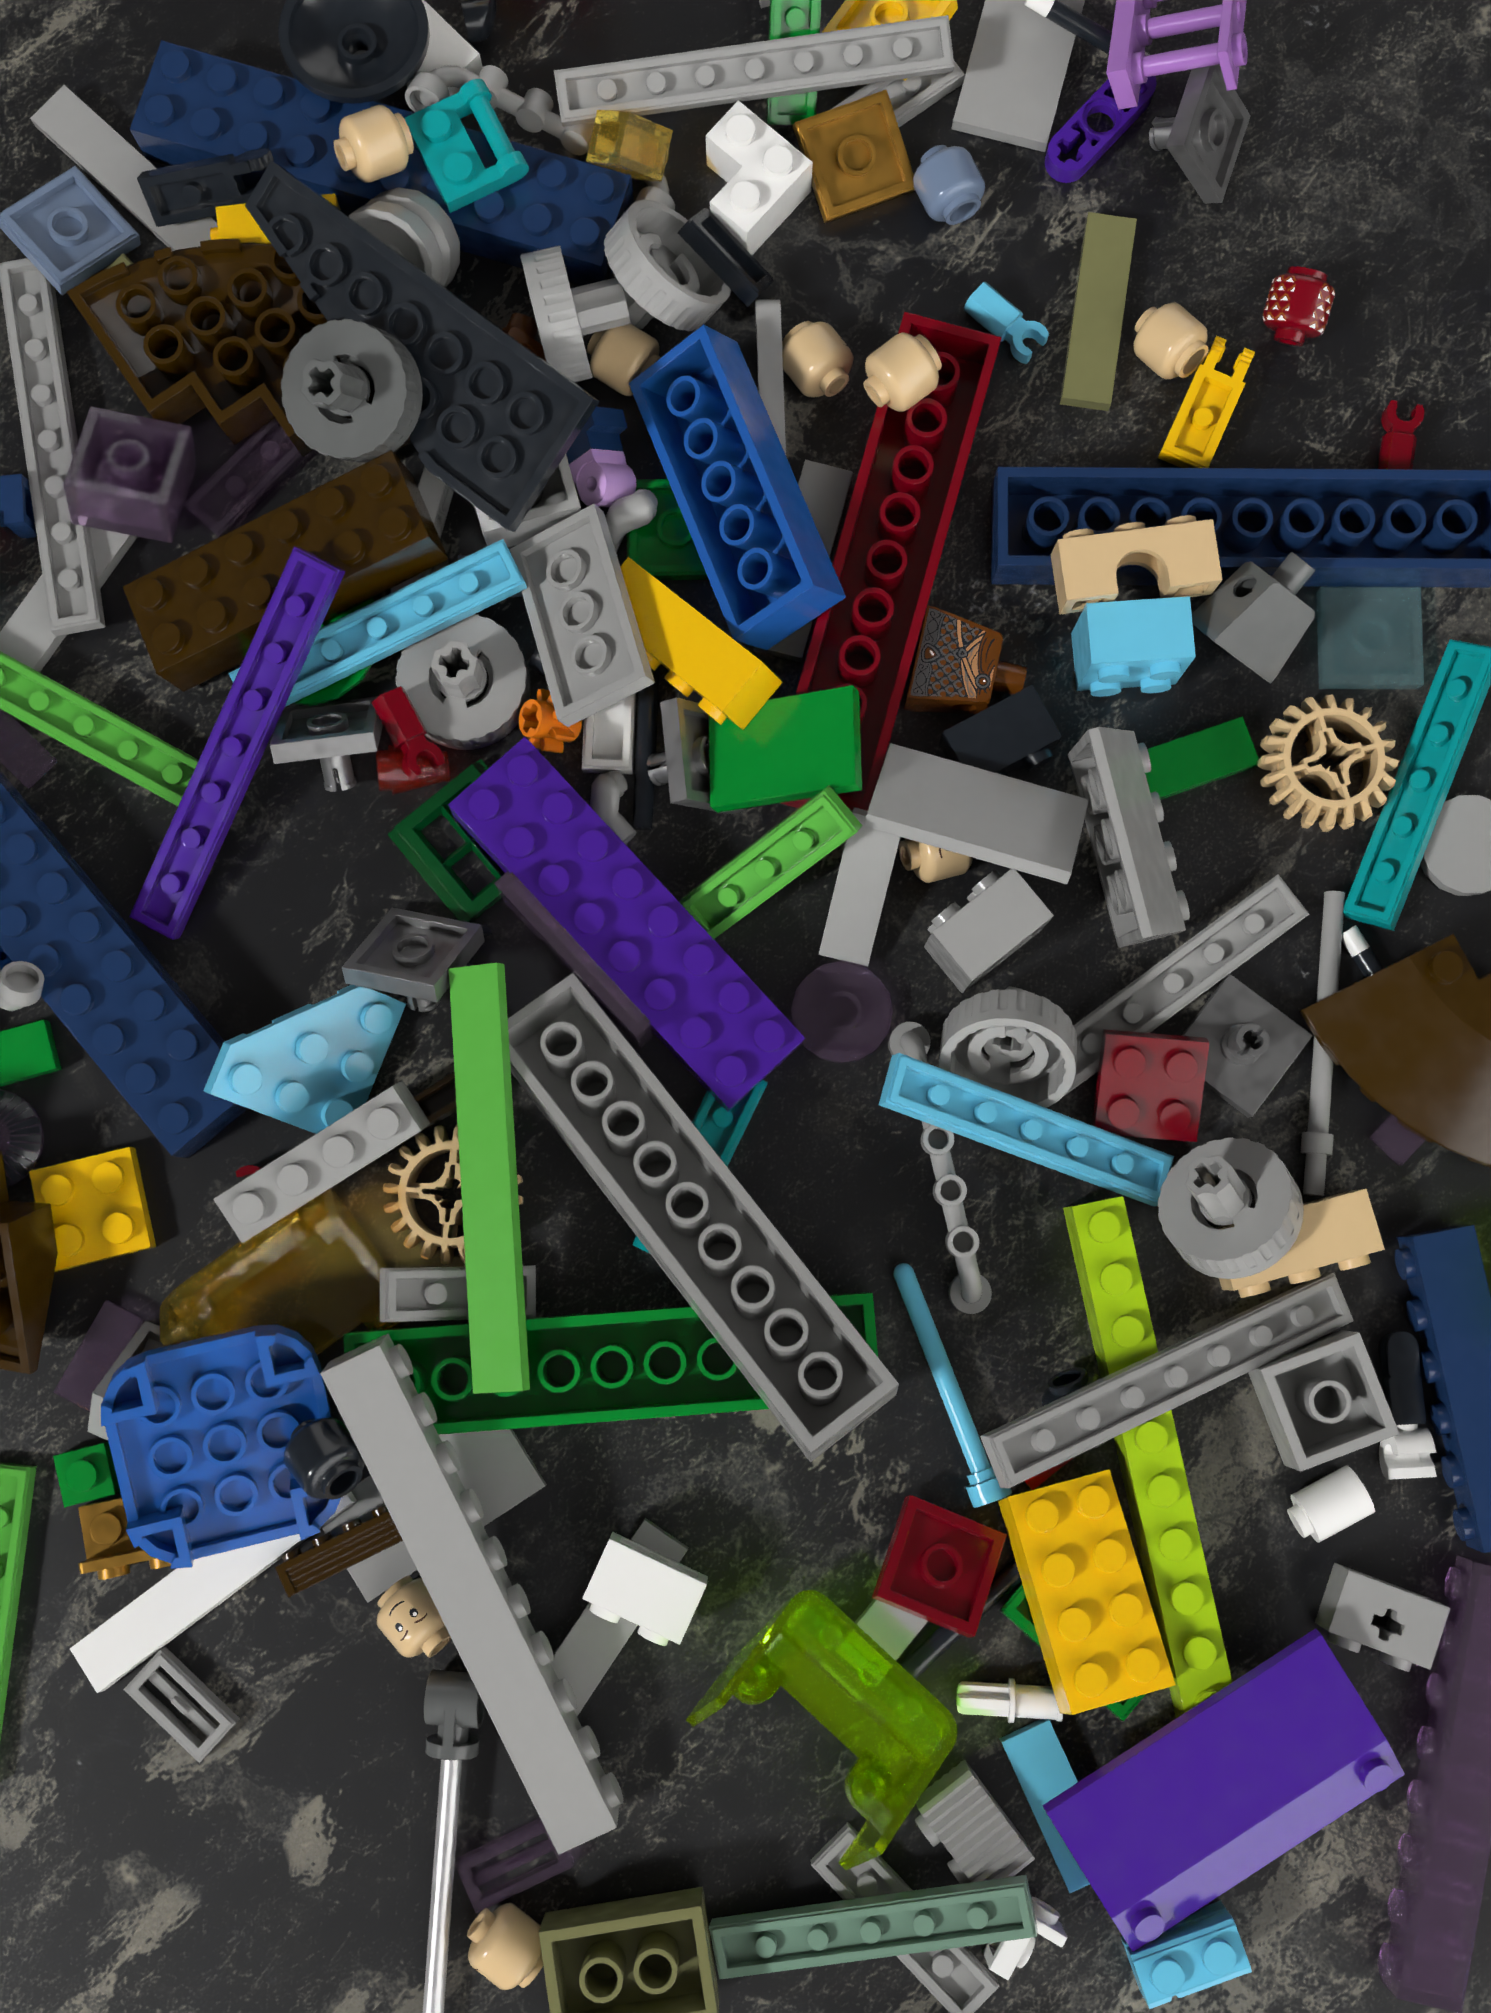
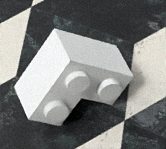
M739 100L706 134L707 166L727 182L710 201V212L753 255L811 192L813 162Z

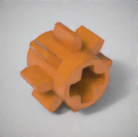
M538 689L537 700H527L519 713V727L525 737H530L529 741L533 746L542 751L563 753V742H573L581 731L582 720L569 727L557 720L550 691L546 689Z

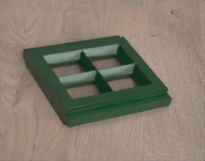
M482 759L478 760L475 764H471L387 834L459 921L470 923L517 886L453 817L448 806L453 799L488 769V766ZM441 814L465 841L462 846L446 859L442 858L421 832ZM471 850L496 878L475 896L451 868Z

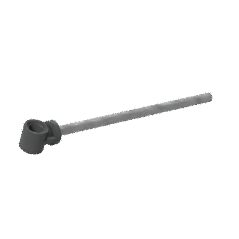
M435 1669L431 1670L424 1698L425 1723L438 1725V1733L426 1738L425 1753L432 1758L441 1759L423 2013H444L462 1760L472 1759L479 1754L480 1740L478 1737L469 1735L470 1728L479 1729L481 1727L486 1709L468 1672Z

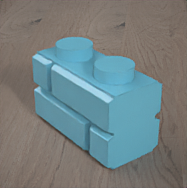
M1221 1901L1198 1909L1163 1932L1157 1939L1148 1942L1132 1952L1123 1936L1121 1937L1137 1985L1149 2009L1170 2002L1172 1996L1176 1995L1178 1998L1252 1972L1236 1924Z

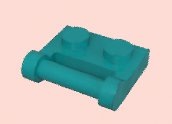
M483 79L470 80L460 88L458 93L404 118L412 135V140L450 213L522 179L529 171V166L520 151L514 150L490 103L492 95ZM472 113L498 160L495 165L485 169L460 120Z

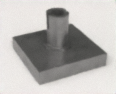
M1220 64L1191 69L1176 117H1155L1152 122L1154 128H1150L1149 141L1152 149L1155 151L1168 149L1205 204L1223 202L1251 116L1235 89L1227 91Z
M378 696L327 702L313 706L303 705L284 708L270 742L274 764L320 759L325 790L330 792L337 791L336 783H339V781L342 791L353 788L357 781L353 773L350 755L376 752L378 749L383 724L372 705V701Z
M677 697L660 702L665 752L651 754L648 757L647 766L660 765L659 768L648 770L650 780L657 786L669 784L670 803L714 811L710 808L709 715L697 706V702ZM747 808L725 811L721 813L734 814L746 811Z
M391 908L342 966L345 984L407 996V1005L414 1011L417 1007L419 1012L433 1010L439 1005L440 998L450 987L449 968L466 966L484 943L482 925Z
M1229 974L1222 980L1181 1036L1207 1038L1210 1044L1204 1085L1249 1118L1254 1116L1313 1035Z

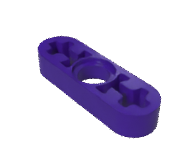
M1155 76L1148 77L1147 82L1140 85L1141 90L1137 107L1118 110L1109 80L1107 79L1051 138L1045 156V168L1048 174L1054 180L1062 183H1071L1079 180L1149 107L1156 89ZM1094 113H1104L1112 119L1114 127L1107 132H1096L1088 125L1087 118ZM1079 138L1083 144L1079 147L1076 160L1070 158L1065 163L1060 161V153H1069L1077 145Z

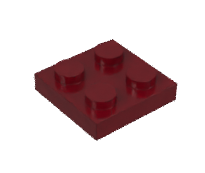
M1103 1029L1092 1125L1119 1136L1197 1142L1210 1042L1204 1037Z
M909 1495L904 1499L872 1598L968 1638L975 1637L1007 1534Z

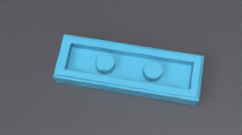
M1039 1719L999 1739L1069 1893H1072L1090 1883L1042 1805L1075 1785L1078 1781L1050 1720Z

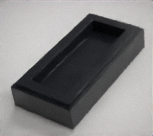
M703 208L678 231V234L747 307L774 282L773 277L708 208Z

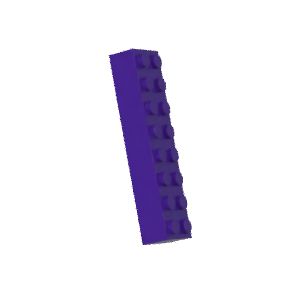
M526 737L522 738L448 804L453 817L727 1112L792 1054L806 1039Z

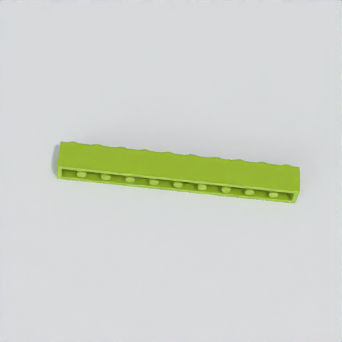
M1123 1196L1063 1208L1099 1373L1102 1378L1158 1352ZM1172 1410L1114 1437L1150 1603L1176 1684L1169 1687L1175 1717L1178 1718L1232 1683V1678Z

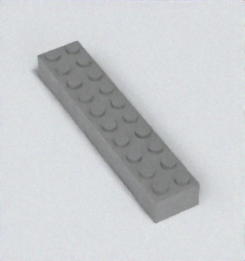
M574 973L508 1018L510 1066L513 1076L810 1463L896 1396L899 1386L896 1379Z

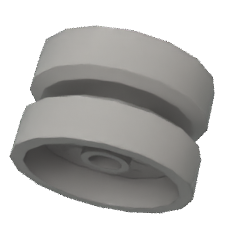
M398 187L379 193L366 205L361 206L349 215V217L444 287L453 281L460 264V241L452 220L433 199L420 191Z

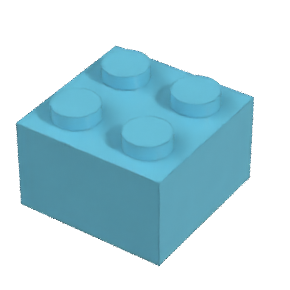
M1190 596L1086 603L1071 633L1076 691L1090 690L1091 695L1097 697L1115 695L1121 692V688L1141 687V692L1159 693L1170 690L1171 685L1178 682L1196 657Z

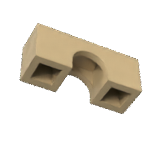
M1192 515L1175 517L1166 521L1164 526L1145 528V524L1142 522H1131L1116 527L1114 532L1094 535L1092 529L1070 531L1063 535V539L1057 540L1051 553L1059 615L1082 612L1086 603L1115 601L1119 594L1116 571L1127 565H1139L1148 569L1158 582L1160 598L1212 595L1222 581L1213 519L1197 521L1196 517Z

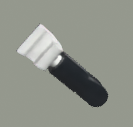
M1408 1332L1387 1333L1381 1337L1378 1344L1381 1370L1384 1376L1382 1379L1383 1390L1400 1434L1380 1441L1379 1461L1382 1473L1388 1480L1437 1477L1435 1466L1430 1456V1453H1437L1432 1435L1428 1428H1418V1424L1426 1423L1422 1379L1419 1376L1420 1358L1418 1342Z

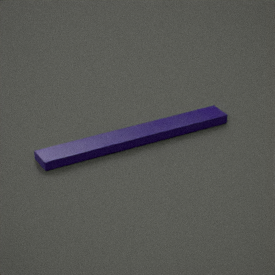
M294 546L129 917L172 940L181 937L346 571L300 547Z

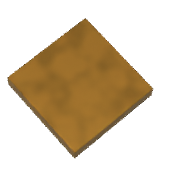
M887 89L793 124L801 153L813 162L812 187L824 223L915 191L913 185L914 174Z

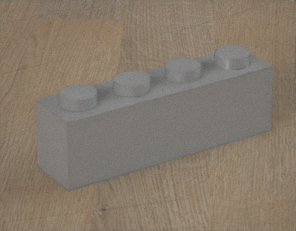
M401 1080L213 1200L241 1243H244L419 1133L430 1122L404 1081Z

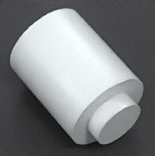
M1348 1465L1291 1494L1293 1506L1287 1509L1288 1515L1299 1534L1303 1538L1311 1535L1318 1543L1375 1513L1373 1502L1366 1488Z

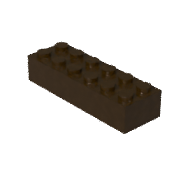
M390 450L123 586L156 674L185 692L242 663L294 546L300 547L346 571L324 621L448 560L414 477L396 454Z

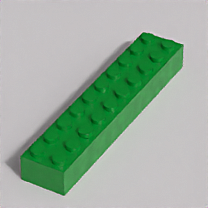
M873 1293L829 1295L878 1357ZM691 1306L526 1318L530 1390L473 1394L469 1323L356 1331L343 1334L344 1354L386 1334H389L394 1346L401 1344L404 1347L412 1363L413 1374L409 1376L417 1393H426L436 1412L437 1421L433 1425L438 1435L769 1409Z

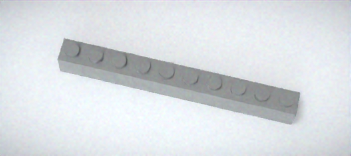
M386 1334L330 1360L320 1374L558 1855L617 1828L619 1807L624 1801L619 1783L612 1772L604 1773L597 1759L600 1756V1748L596 1736L590 1726H581L574 1712L577 1709L574 1692L567 1679H558L551 1665V1662L554 1661V1655L546 1635L542 1631L537 1633L534 1631L527 1616L531 1613L527 1596L520 1584L517 1583L512 1586L504 1567L507 1566V1558L504 1549L496 1536L488 1537L480 1519L484 1518L480 1500L472 1488L465 1490L457 1474V1471L460 1470L458 1456L448 1440L441 1441L433 1425L437 1421V1416L429 1397L424 1392L417 1393L409 1376L413 1374V1367L406 1350L401 1344L394 1346L389 1334Z

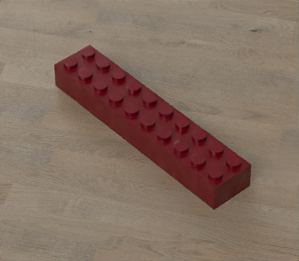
M908 312L903 314L898 334L905 332L914 337L920 334L931 343L942 364L941 369L938 371V386L910 409L903 412H898L887 404L882 407L877 406L833 561V567L846 598L817 617L796 695L850 685H853L859 691L862 790L837 794L852 813L854 808L868 811L883 767L1002 338ZM811 798L783 802L781 804L800 808Z

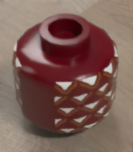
M1292 266L1289 267L1288 273L1278 275L1273 279L1263 312V322L1268 328L1276 331L1274 340L1288 345L1303 346L1305 338L1318 337L1324 333L1335 298L1334 288L1326 282L1327 274L1311 268Z

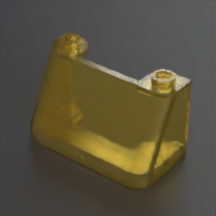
M330 1188L244 1243L240 1241L176 1287L160 1306V1342L164 1346L256 1325H280L297 1331L313 1346L318 1355L342 1338L343 1334L350 1332L362 1322L369 1330L377 1328L386 1330L398 1323L380 1322V1268L389 1267L343 1201Z

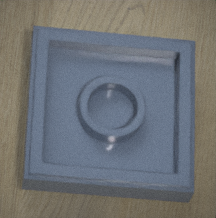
M76 166L0 212V229L61 295H64L68 290L112 264L122 253L127 254L141 245L139 234Z

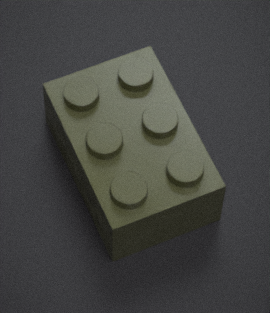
M703 1887L545 1912L539 1930V1939L550 2013H719V1990Z

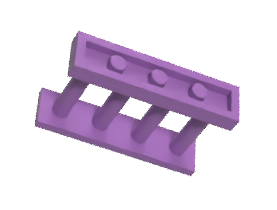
M1116 0L1106 73L1118 110L1138 106L1140 85L1146 83L1148 77L1220 64L1227 91L1237 89L1239 66L1246 65L1248 58L1247 41L1243 32L1247 0H1223V3L1220 5L1153 18L1150 17V9L1156 8L1157 2L1165 0ZM1220 27L1218 43L1145 55V47L1151 45L1153 39Z

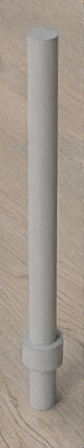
M1341 891L1324 892L1317 1002L1339 990L1343 910L1345 904V893ZM1315 1036L1307 1132H1302L1300 1153L1306 1154L1303 1195L1324 1196L1327 1156H1332L1334 1138L1333 1134H1329L1333 1061L1320 1046Z

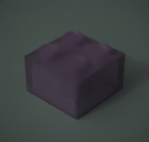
M90 407L63 484L71 523L172 543L196 469L191 426Z

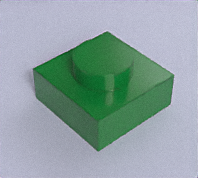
M109 1442L53 1456L64 1508L120 1493Z

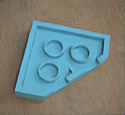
M349 985L338 990L336 995L313 1005L307 1004L271 1020V1024L247 1035L242 1033L223 1042L203 1091L317 1134L366 1103L406 1003L370 988Z

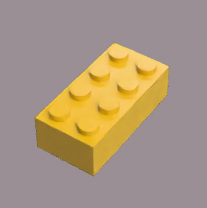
M1110 1469L1009 1496L998 1501L1059 1712L1061 1714L1074 1715L1175 1686L1176 1684Z

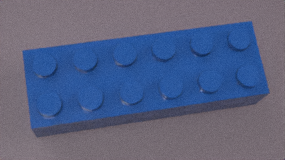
M703 324L629 382V386L733 639L768 650L846 598V595L738 342Z

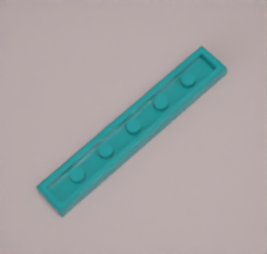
M1449 639L1394 778L1396 780L1395 785L1388 793L1387 801L1383 806L1343 910L1345 918L1394 931L1491 685V647Z

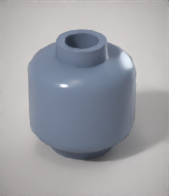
M937 145L929 149L922 156L921 164L913 176L914 189L927 214L934 221L955 225L969 219L981 206L980 200L985 193V181L971 154L964 147Z

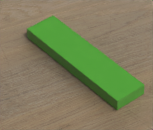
M828 785L682 897L679 902L706 932L715 939L857 833L863 825L831 786Z

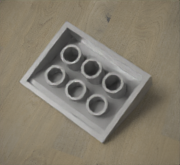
M1105 727L1088 729L1068 753L1078 796L1089 799L1085 823L1117 946L1122 948L1183 932L1186 930L1184 921L1189 920L1190 912L1184 892L1182 890L1176 891L1171 874V871L1177 869L1174 849L1170 841L1163 842L1158 824V822L1164 820L1162 803L1156 791L1150 793L1145 773L1151 772V762L1147 747L1144 742L1137 744L1134 731Z

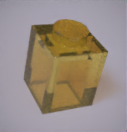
M597 110L586 161L600 167L631 175V179L662 182L673 130L631 112Z

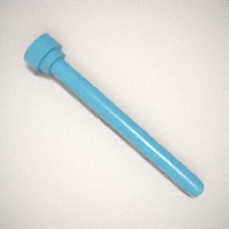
M901 1263L894 1269V1278L971 1473L966 1475L970 1485L966 1486L967 1493L973 1508L990 1504L1012 1494L1011 1488H1000L914 1270L909 1264Z

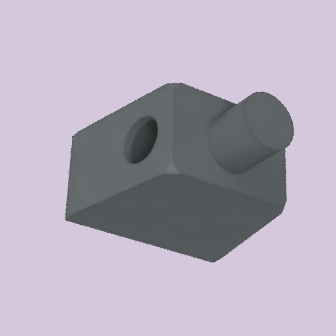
M1290 552L1272 576L1252 561L1246 562L1192 613V623L1212 641L1271 684L1315 618V611L1295 595L1316 570L1293 552Z

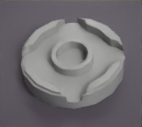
M1459 795L1444 802L1420 863L1425 876L1439 889L1457 896L1480 895L1491 891L1490 799L1480 795Z

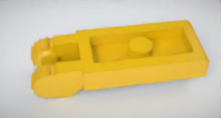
M1216 335L1203 365H1199L1160 451L1159 459L1180 468L1209 467L1246 384L1242 381L1255 351L1244 348L1235 361L1234 371L1230 377L1214 370L1216 363L1220 362L1226 348V339Z

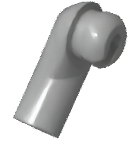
M639 489L634 494L614 501L606 514V521L616 552L619 550L626 533L649 524L656 516L658 501L650 490Z
M609 771L606 774H600L591 785L590 807L627 844L637 833L618 812L620 797L627 790V781L621 773Z

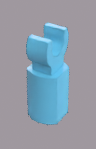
M983 282L972 293L964 306V311L992 335L1002 337L1001 342L1006 340L1010 344L1013 357L1021 363L1027 364L1032 356V351L1023 344L1022 340L1033 338L1042 346L1048 340L1049 332L1045 326L1036 321H1025L1022 318L1023 313L987 282Z

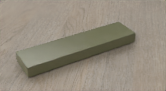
M1088 212L1085 222L1060 405L1109 411L1136 229L1137 219Z

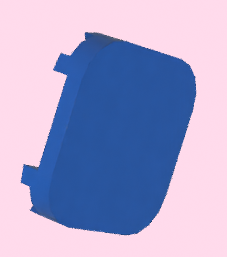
M280 1325L251 1326L147 1350L127 1359L114 1372L101 1403V1426H105L128 1522L126 1532L134 1548L139 1546L151 1557L171 1563V1569L193 1567L194 1559L296 1534L300 1535V1540H304L319 1533L321 1526L336 1512L341 1498L331 1500L309 1497L284 1464L285 1448L292 1432L298 1425L310 1419L316 1420L332 1417L326 1385L320 1374L322 1372L321 1363L313 1346L297 1331Z

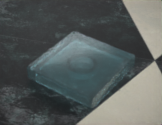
M1321 587L1316 592L1319 689H1420L1424 685L1421 587Z

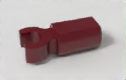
M1391 400L1382 413L1381 422L1387 433L1382 436L1377 469L1412 470L1417 438L1413 433L1424 419L1423 405L1417 404L1411 411L1410 420L1403 421L1396 414L1397 400Z
M403 686L381 694L372 701V705L395 748H401L404 754L402 760L403 771L411 781L416 780L422 774L416 761L417 756L427 758L434 771L444 765L445 759L441 749L436 744L427 741L424 736L427 734V730Z

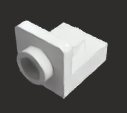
M1032 1897L1038 1928L1037 1933L1056 1945L1063 1947L1068 1937L1058 1921L1060 1914L1049 1904L1036 1897ZM1035 1938L986 1944L983 1954L989 1970L1009 1980L1015 1967L1022 1968L1029 1960L1035 1946Z

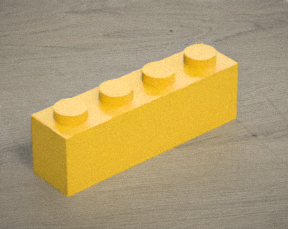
M628 557L620 567L651 669L655 671L662 664L669 670L664 679L687 698L693 690L698 693L703 699L697 706L712 719L722 725L728 718L744 730L783 682L761 660Z

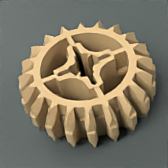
M1333 694L1326 695L1321 700L1320 705L1313 697H1308L1301 703V709L1295 705H1290L1283 712L1284 720L1276 718L1270 724L1269 729L1274 736H1266L1260 744V747L1269 754L1258 759V767L1270 770L1271 773L1260 780V786L1267 788L1276 787L1277 792L1269 798L1270 804L1276 805L1284 800L1289 805L1284 810V818L1291 819L1300 812L1302 813V828L1308 829L1318 818L1322 832L1332 830L1336 822L1345 830L1354 825L1355 817L1365 821L1373 815L1371 807L1379 808L1385 804L1387 798L1383 791L1393 788L1396 782L1386 772L1397 768L1399 760L1385 756L1386 752L1395 747L1396 742L1393 739L1381 740L1379 734L1385 730L1386 722L1380 721L1372 726L1367 721L1372 714V707H1365L1357 714L1353 712V698H1346L1338 708ZM1306 730L1309 739L1305 743L1307 757L1298 764L1292 765L1291 749L1294 739L1298 733ZM1333 730L1344 734L1354 744L1340 741ZM1324 755H1326L1325 761L1329 757L1333 762L1344 760L1331 772L1329 771L1330 766L1326 769L1321 764L1312 766ZM1363 761L1362 783L1357 793L1350 797L1347 786L1351 784L1349 768ZM1301 782L1314 784L1320 790L1323 798L1309 792Z
M458 1124L453 1130L452 1140H449L445 1127L439 1125L434 1128L436 1143L432 1144L424 1133H418L415 1135V1139L421 1149L420 1152L416 1153L407 1146H402L399 1149L401 1156L409 1161L406 1167L390 1163L388 1171L392 1174L400 1175L401 1178L399 1185L393 1183H385L383 1185L384 1192L398 1194V1202L387 1203L384 1205L385 1213H402L403 1217L395 1221L391 1225V1229L394 1233L402 1232L407 1228L412 1230L403 1243L406 1248L412 1249L421 1240H424L421 1257L431 1259L437 1247H441L440 1259L442 1264H451L455 1248H458L459 1256L462 1262L465 1263L464 1236L457 1237L458 1225H462L463 1219L462 1200H456L454 1208L450 1209L447 1206L450 1200H445L440 1195L429 1193L430 1190L443 1191V1188H452L453 1181L456 1179L460 1181L457 1188H461ZM450 1152L449 1162H445L443 1175L433 1183H416L420 1172L431 1160L439 1155ZM517 1175L518 1185L523 1183L521 1175ZM518 1195L519 1205H522L524 1197ZM414 1198L430 1200L437 1206L439 1210V1223L442 1224L441 1235L429 1229L420 1219L415 1207Z

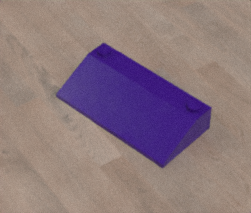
M1315 1628L1042 1806L1132 1952L1148 1942L1157 1939L1163 1932L1377 1792L1383 1791L1391 1783L1405 1775L1383 1732L1325 1639Z

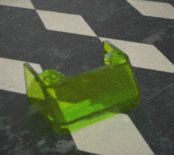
M804 1590L789 1599L736 1654L686 1718V1721L693 1727L723 1708L732 1695L745 1704L758 1705L764 1703L782 1686L858 1757L846 1775L845 1792L853 1808L867 1821L838 1862L845 1870H849L883 1854L955 1745L957 1725L951 1712L828 1597L815 1590Z

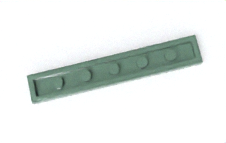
M1027 1875L712 1918L709 1925L719 1979L1037 1937L1038 1931Z

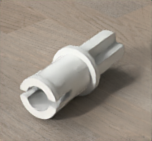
M1009 1678L1008 1684L962 1681L957 1687L956 1705L958 1712L961 1714L1007 1717L1008 1723H1014L1015 1717L1051 1719L1061 1722L1063 1719V1714L1059 1712L1052 1686L1015 1684V1679Z

